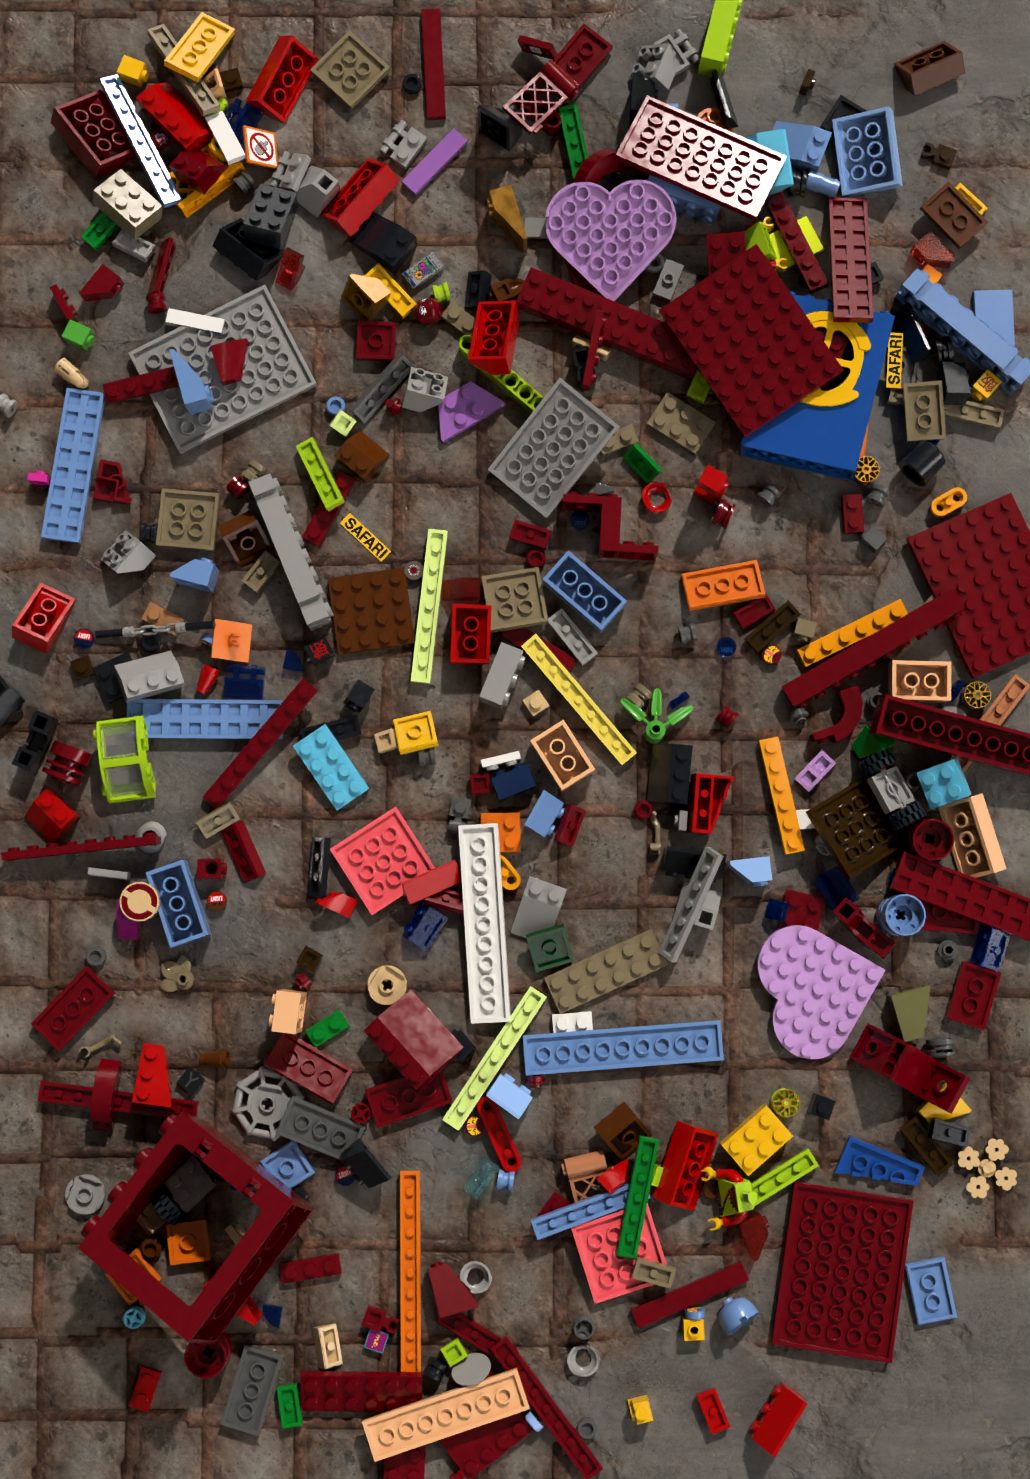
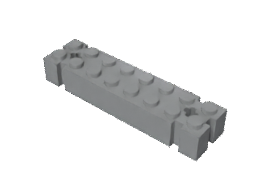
M269 473L248 482L306 624L312 631L332 623L331 617L334 616L328 601L324 603L323 599L326 598L321 584L317 585L316 581H319L314 567L309 566L312 561L306 548L302 549V546L305 544L299 531L294 530L297 528L292 514L287 513L290 508L284 495L280 496L283 491L277 478H272Z

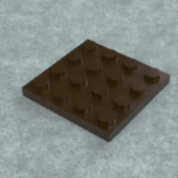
M866 777L859 779L806 811L807 816L846 880L853 878L907 844L899 830L894 831L887 818L890 816L889 813L885 815Z

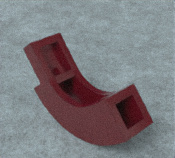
M604 149L597 151L581 164L573 183L592 182L598 184L599 180L609 172L625 173L627 164L615 159L617 150Z
M858 685L836 693L841 706L840 719L834 726L810 734L812 742L824 743L829 741L831 736L834 744L847 737L856 728L863 709L862 696Z
M846 897L833 911L838 921L854 937L883 960L896 946L892 939L874 926L864 916L861 909Z
M101 1059L91 1099L90 1121L93 1123V1130L113 1132L114 1103L121 1078V1061Z

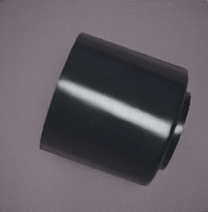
M921 440L899 462V468L911 482L923 487L945 465L946 461L938 447L928 441Z

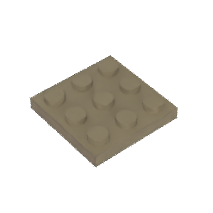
M350 30L310 69L311 73L351 110L391 71L390 67Z
M162 488L156 546L214 552L220 494Z
M539 567L481 576L486 605H492L491 633L548 624Z

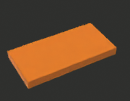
M757 560L681 574L689 611L765 598Z

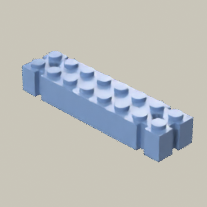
M917 268L902 284L895 298L903 305L909 302L916 316L941 337L949 336L955 349L984 373L987 369L990 370L1002 381L1000 387L1012 395L1030 375V359L1026 357L1022 359L1017 355V348L1013 345H1008L999 333H994L989 329L985 321L976 318L974 313L969 308L963 307L955 296L949 295L944 291V287L941 284H933L928 280L930 276L925 271Z

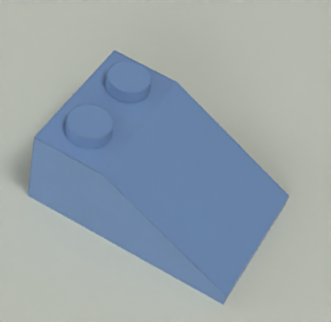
M776 121L773 130H786L791 167L806 171L807 173H810V170L817 172L832 132L816 126Z
M169 349L184 405L189 413L193 415L213 409L212 402L215 401L209 386H205L202 379L174 349Z

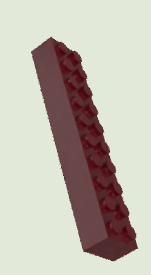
M533 267L530 268L516 300L519 310L591 339L596 309L603 310V317L607 318L605 329L600 331V336H603L602 344L692 381L697 367L667 323Z
M887 694L878 696L870 734L1030 777L1029 733Z

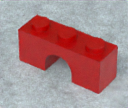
M707 465L696 485L697 487L693 495L713 506L715 501L720 502L729 484L726 482L728 475Z

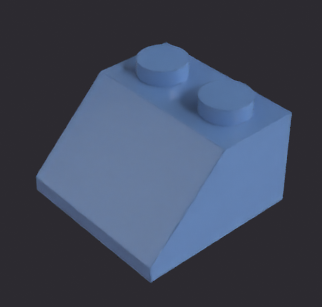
M201 558V560L194 559L170 573V577L176 584L214 593L220 571L212 563V560Z
M543 790L524 827L543 838L546 835L551 836L556 827L553 825V822L556 818L560 819L565 810L562 808L564 803Z

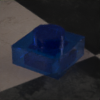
M769 898L765 918L785 923L789 903Z

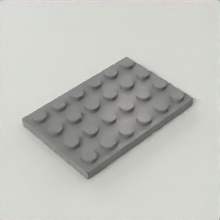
M559 378L488 470L544 517L549 518L563 500V494H567L619 430L620 426L562 378Z

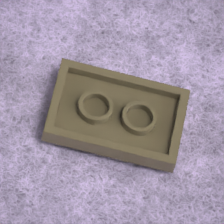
M942 381L902 384L906 442L945 440L946 428Z
M667 392L646 425L691 454L696 455L716 422Z

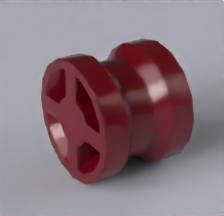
M151 293L146 296V301L149 303L148 313L160 314L167 311V306L164 304L165 295L163 293Z
M239 475L234 477L226 487V490L229 493L232 492L237 500L243 498L250 489V485L244 483Z
M726 705L715 720L722 722L727 729L739 713L733 712L730 706Z
M364 1102L357 1103L351 1110L352 1119L359 1124L367 1122L372 1115L371 1107Z

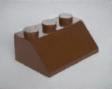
M946 41L894 63L905 89L914 96L922 95L925 91L940 87L942 83L955 80L960 75L966 73L962 51Z

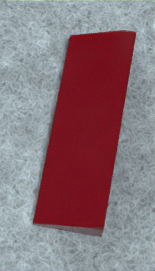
M168 238L161 243L148 294L163 293L176 248L172 238Z
M244 822L233 823L221 830L244 884L265 875L266 871Z

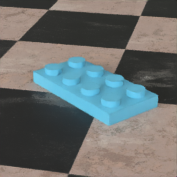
M326 724L293 745L336 810H339L369 789Z

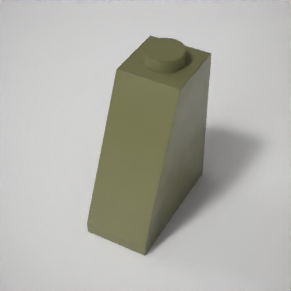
M929 985L887 995L899 1038L909 1044L917 1043L919 1038L924 1037L930 995Z

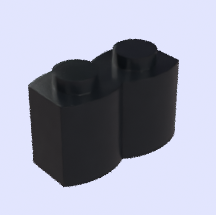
M588 346L576 348L573 351L572 364L577 373L576 382L581 392L588 391L582 390L589 351ZM597 375L595 378L594 385H590L589 391L595 389Z

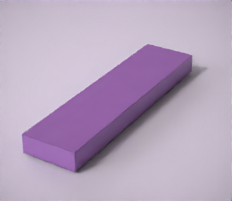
M453 128L402 180V184L416 196L461 151L468 141Z

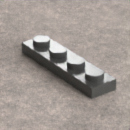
M398 353L349 410L360 422L365 424L407 376L411 367L414 366L402 353Z

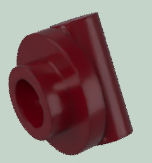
M396 398L395 402H392L390 399L385 401L386 409L388 412H391V417L400 414L402 404L399 398Z

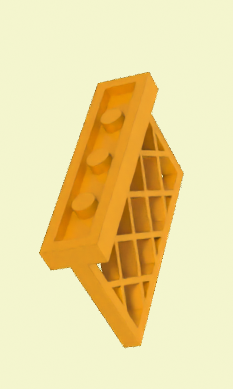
M207 144L201 151L209 155L207 150L209 144ZM240 161L230 164L205 195L189 186L188 188H179L180 181L177 180L171 171L169 175L172 180H177L176 188L178 192L187 193V197L176 204L186 218L190 217L234 184L232 180L235 177L238 178L241 172L245 170L243 164Z

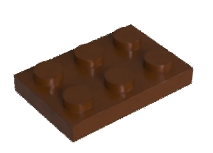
M949 181L920 207V210L958 249L962 248L988 223Z

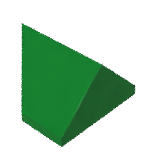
M866 725L851 747L860 761H863L869 756L895 745V741L870 734L871 726Z

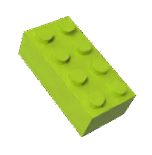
M715 0L698 74L712 77L714 70H717L719 74L721 72L725 73L743 0Z

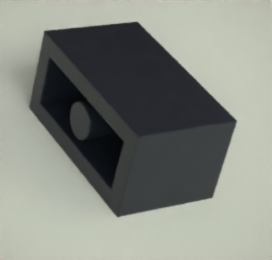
M942 362L937 372L938 381H942L944 405H965L968 397H971L972 387L969 386L968 382L969 371L966 370L965 362Z

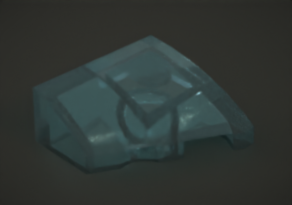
M484 1154L463 1189L478 1200L490 1183L493 1174L497 1173L500 1169L499 1165Z

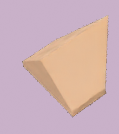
M216 64L203 81L216 100L221 97L226 99V93Z

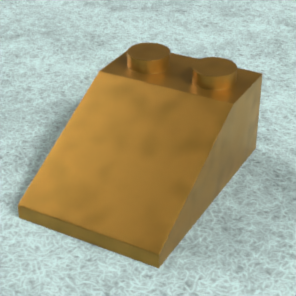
M508 185L490 190L489 198L486 199L489 217L493 216L495 224L523 253L527 252V236L512 186Z

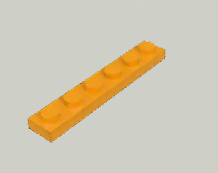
M901 599L797 649L796 652L806 668L867 638L907 615L908 612Z
M773 737L759 740L758 744L784 855L803 852L805 848L779 738Z

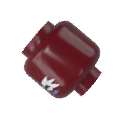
M435 298L419 300L416 308L413 309L415 319H418L423 325L437 323L440 317L443 316L442 305Z

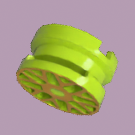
M781 1088L773 1092L770 1098V1106L779 1116L791 1117L798 1112L800 1099L794 1091Z

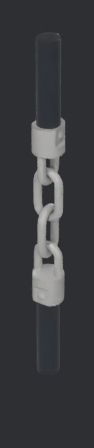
M215 621L194 623L176 622L158 627L155 625H145L140 628L130 626L123 629L99 630L95 632L96 638H109L120 636L134 637L135 634L155 635L158 632L186 633L192 630L215 629L216 624ZM170 626H175V630H171ZM144 628H153V632L144 633Z

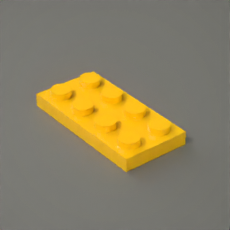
M201 12L166 57L164 66L198 83L234 36L235 29Z

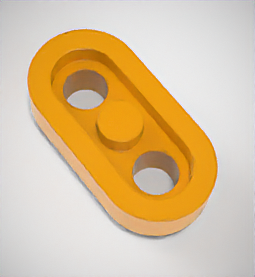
M958 487L949 490L931 502L930 512L935 517L946 516L965 504L967 501L966 492ZM953 496H957L959 501H954ZM940 505L942 507V511H938L936 506Z
M500 855L503 864L501 868L502 886L507 890H515L519 887L521 878L509 861ZM513 877L515 879V882L513 884H509L507 882V878Z

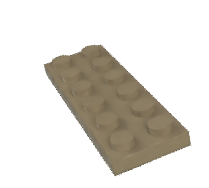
M649 929L546 976L544 979L559 1013L562 1014L668 964L665 957L658 953L660 946L652 929Z

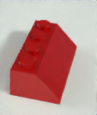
M279 36L246 102L258 112L281 123H286L311 75L310 69L317 63L319 58L294 36Z
M169 82L149 85L136 97L141 109L183 151L201 150L212 140L213 135L206 120Z
M367 158L321 212L320 216L342 234L351 237L358 232L362 223L370 218L375 208L383 203L384 198L395 189L396 184L400 180L387 164Z
M516 300L478 302L468 361L491 375H507L511 373L520 320Z
M677 1120L662 1165L664 1167L658 1187L655 1186L653 1198L671 1206L695 1210L704 1182L701 1178L706 1176L707 1173L705 1171L701 1172V1170L709 1167L719 1134Z

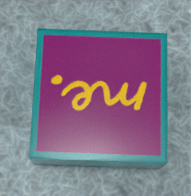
M369 1329L364 1348L383 1354L389 1333L382 1330L378 1332Z

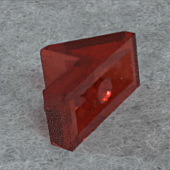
M287 247L284 250L275 283L292 291L305 269V265L302 264L304 255Z

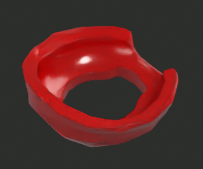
M651 482L642 491V502L652 512H664L672 503L667 486L663 483ZM653 492H663L665 494L666 500L660 506H654L650 503L649 496Z

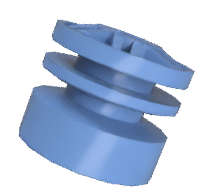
M909 894L892 895L883 899L878 905L876 917L880 928L885 933L892 936H908L919 932L924 926L926 911L922 902L915 896ZM896 912H900V913H901V914L899 915L900 919H896V916H897V913H896Z

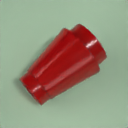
M208 664L201 667L196 690L207 694L219 676V669Z

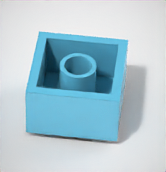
M958 757L917 772L930 810L972 794Z

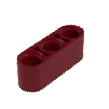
M524 93L523 98L533 101V94ZM536 95V101H543ZM516 105V108L521 112L520 105ZM524 105V113H534V107ZM537 106V109L543 111L542 113L545 114L547 112V106ZM555 111L542 123V130L549 135H557L560 132L561 116L558 112ZM551 121H555L557 124L551 126L548 123Z

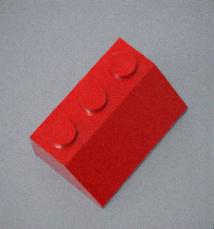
M452 604L450 665L473 666L490 663L492 605Z
M782 1381L779 1386H774L771 1391V1399L768 1403L765 1402L760 1410V1417L758 1420H754L749 1428L751 1438L773 1457H776L807 1406V1402L802 1394Z

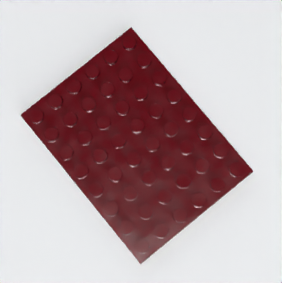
M757 244L659 309V313L744 438L844 372L835 356Z
M1012 493L906 539L931 594L936 598L953 588L965 607L961 612V617L954 621L950 618L945 621V624L962 656L971 679L1030 654V531Z
M794 1181L771 1343L892 1363L914 1201Z

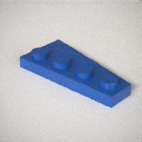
M849 1135L834 1173L850 1174L856 1177L863 1176L875 1180L882 1179L917 1186L925 1167Z

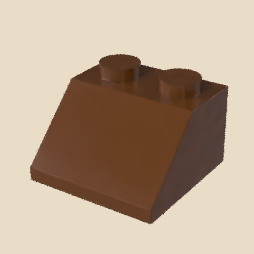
M359 431L347 439L334 456L337 462L366 484L390 454L362 431Z
M252 509L218 526L221 536L238 567L261 556L264 551L269 552L273 550Z
M625 1101L594 1127L622 1161L637 1149L639 1135L652 1136Z

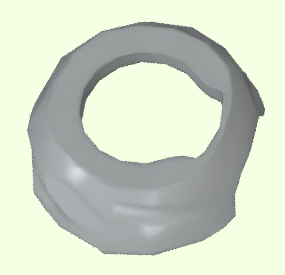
M146 822L138 829L136 838L142 837L143 833L151 830L157 836H161V844L139 848L145 853L158 852L161 850L164 839L167 836L166 831L158 822Z
M470 1261L460 1271V1281L470 1290V1293H483L491 1285L492 1276L487 1265L481 1262ZM478 1268L483 1272L484 1278L479 1284L471 1285L467 1281L468 1273L470 1270Z
M579 1345L573 1347L569 1352L567 1364L573 1374L587 1377L597 1371L600 1365V1356L594 1347ZM580 1349H587L591 1355L590 1364L584 1367L579 1366L575 1360Z

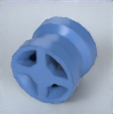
M499 1169L496 1189L501 1190L504 1188L512 1192L515 1172L508 1173Z

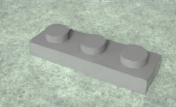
M562 608L548 618L549 625L582 666L598 655L597 651Z

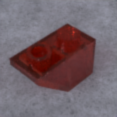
M932 231L916 242L910 250L922 266L929 264L932 267L950 268L956 260L953 252L948 248L946 249L942 244L941 238L933 234Z

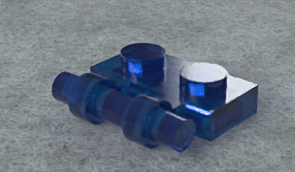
M235 98L234 102L230 103L229 111L225 117L239 143L244 145L242 126L256 128L264 113L247 102L242 109L240 107L242 101ZM239 115L235 123H233L232 119L234 116Z
M237 663L226 665V672L233 673V678L225 677L224 698L263 700L265 681L257 680V676L266 674L265 667H258V665L241 666V664ZM240 673L251 674L250 679H241Z

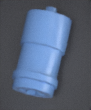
M810 170L809 176H807L806 189L835 198L841 181Z

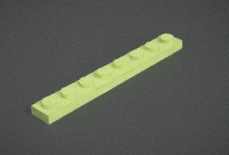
M428 529L411 682L430 684L448 536V531Z
M529 987L510 1016V1022H506L443 1117V1121L456 1130H460L547 998L545 995L533 987Z

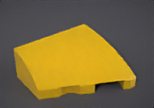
M947 1083L941 1087V1092L947 1088ZM961 1098L952 1114L926 1100L916 1109L929 1124H931L932 1118L945 1121L972 1111Z

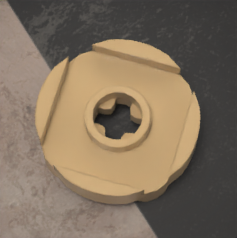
M381 966L375 969L368 978L369 994L379 1004L392 1005L406 993L407 979L404 973L395 966ZM391 980L392 989L385 991L382 982Z

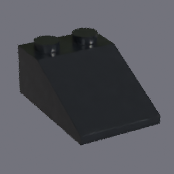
M479 104L477 107L478 132L510 152L522 135V128L513 119L506 116L505 112L500 108L495 109L490 105Z
M372 212L369 219L362 223L358 232L349 240L351 244L393 274L397 273L417 246L416 236L402 226Z

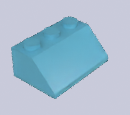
M786 130L759 132L747 137L746 139L787 156L768 197L794 185Z

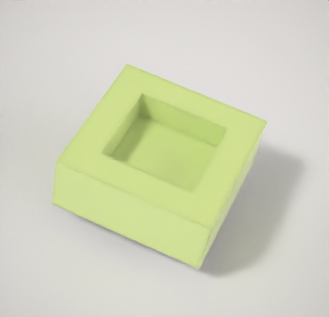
M339 410L329 426L346 437L356 423V420L342 410Z

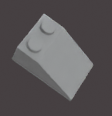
M529 876L510 933L526 938L525 934L553 927L567 889Z

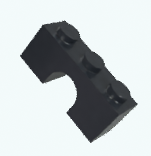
M35 710L28 726L30 729L29 736L25 744L19 746L12 764L36 773L59 720Z

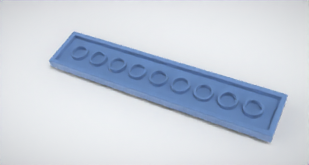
M721 1020L523 1035L526 1076L724 1060Z

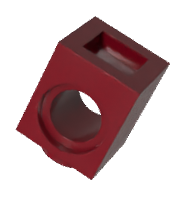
M197 859V879H224V875H227V863H224V859ZM214 863L217 865V872L211 875L208 867Z

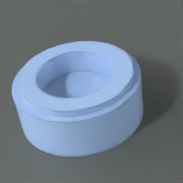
M532 1411L525 1416L526 1421L535 1431L539 1432L544 1427L541 1420Z

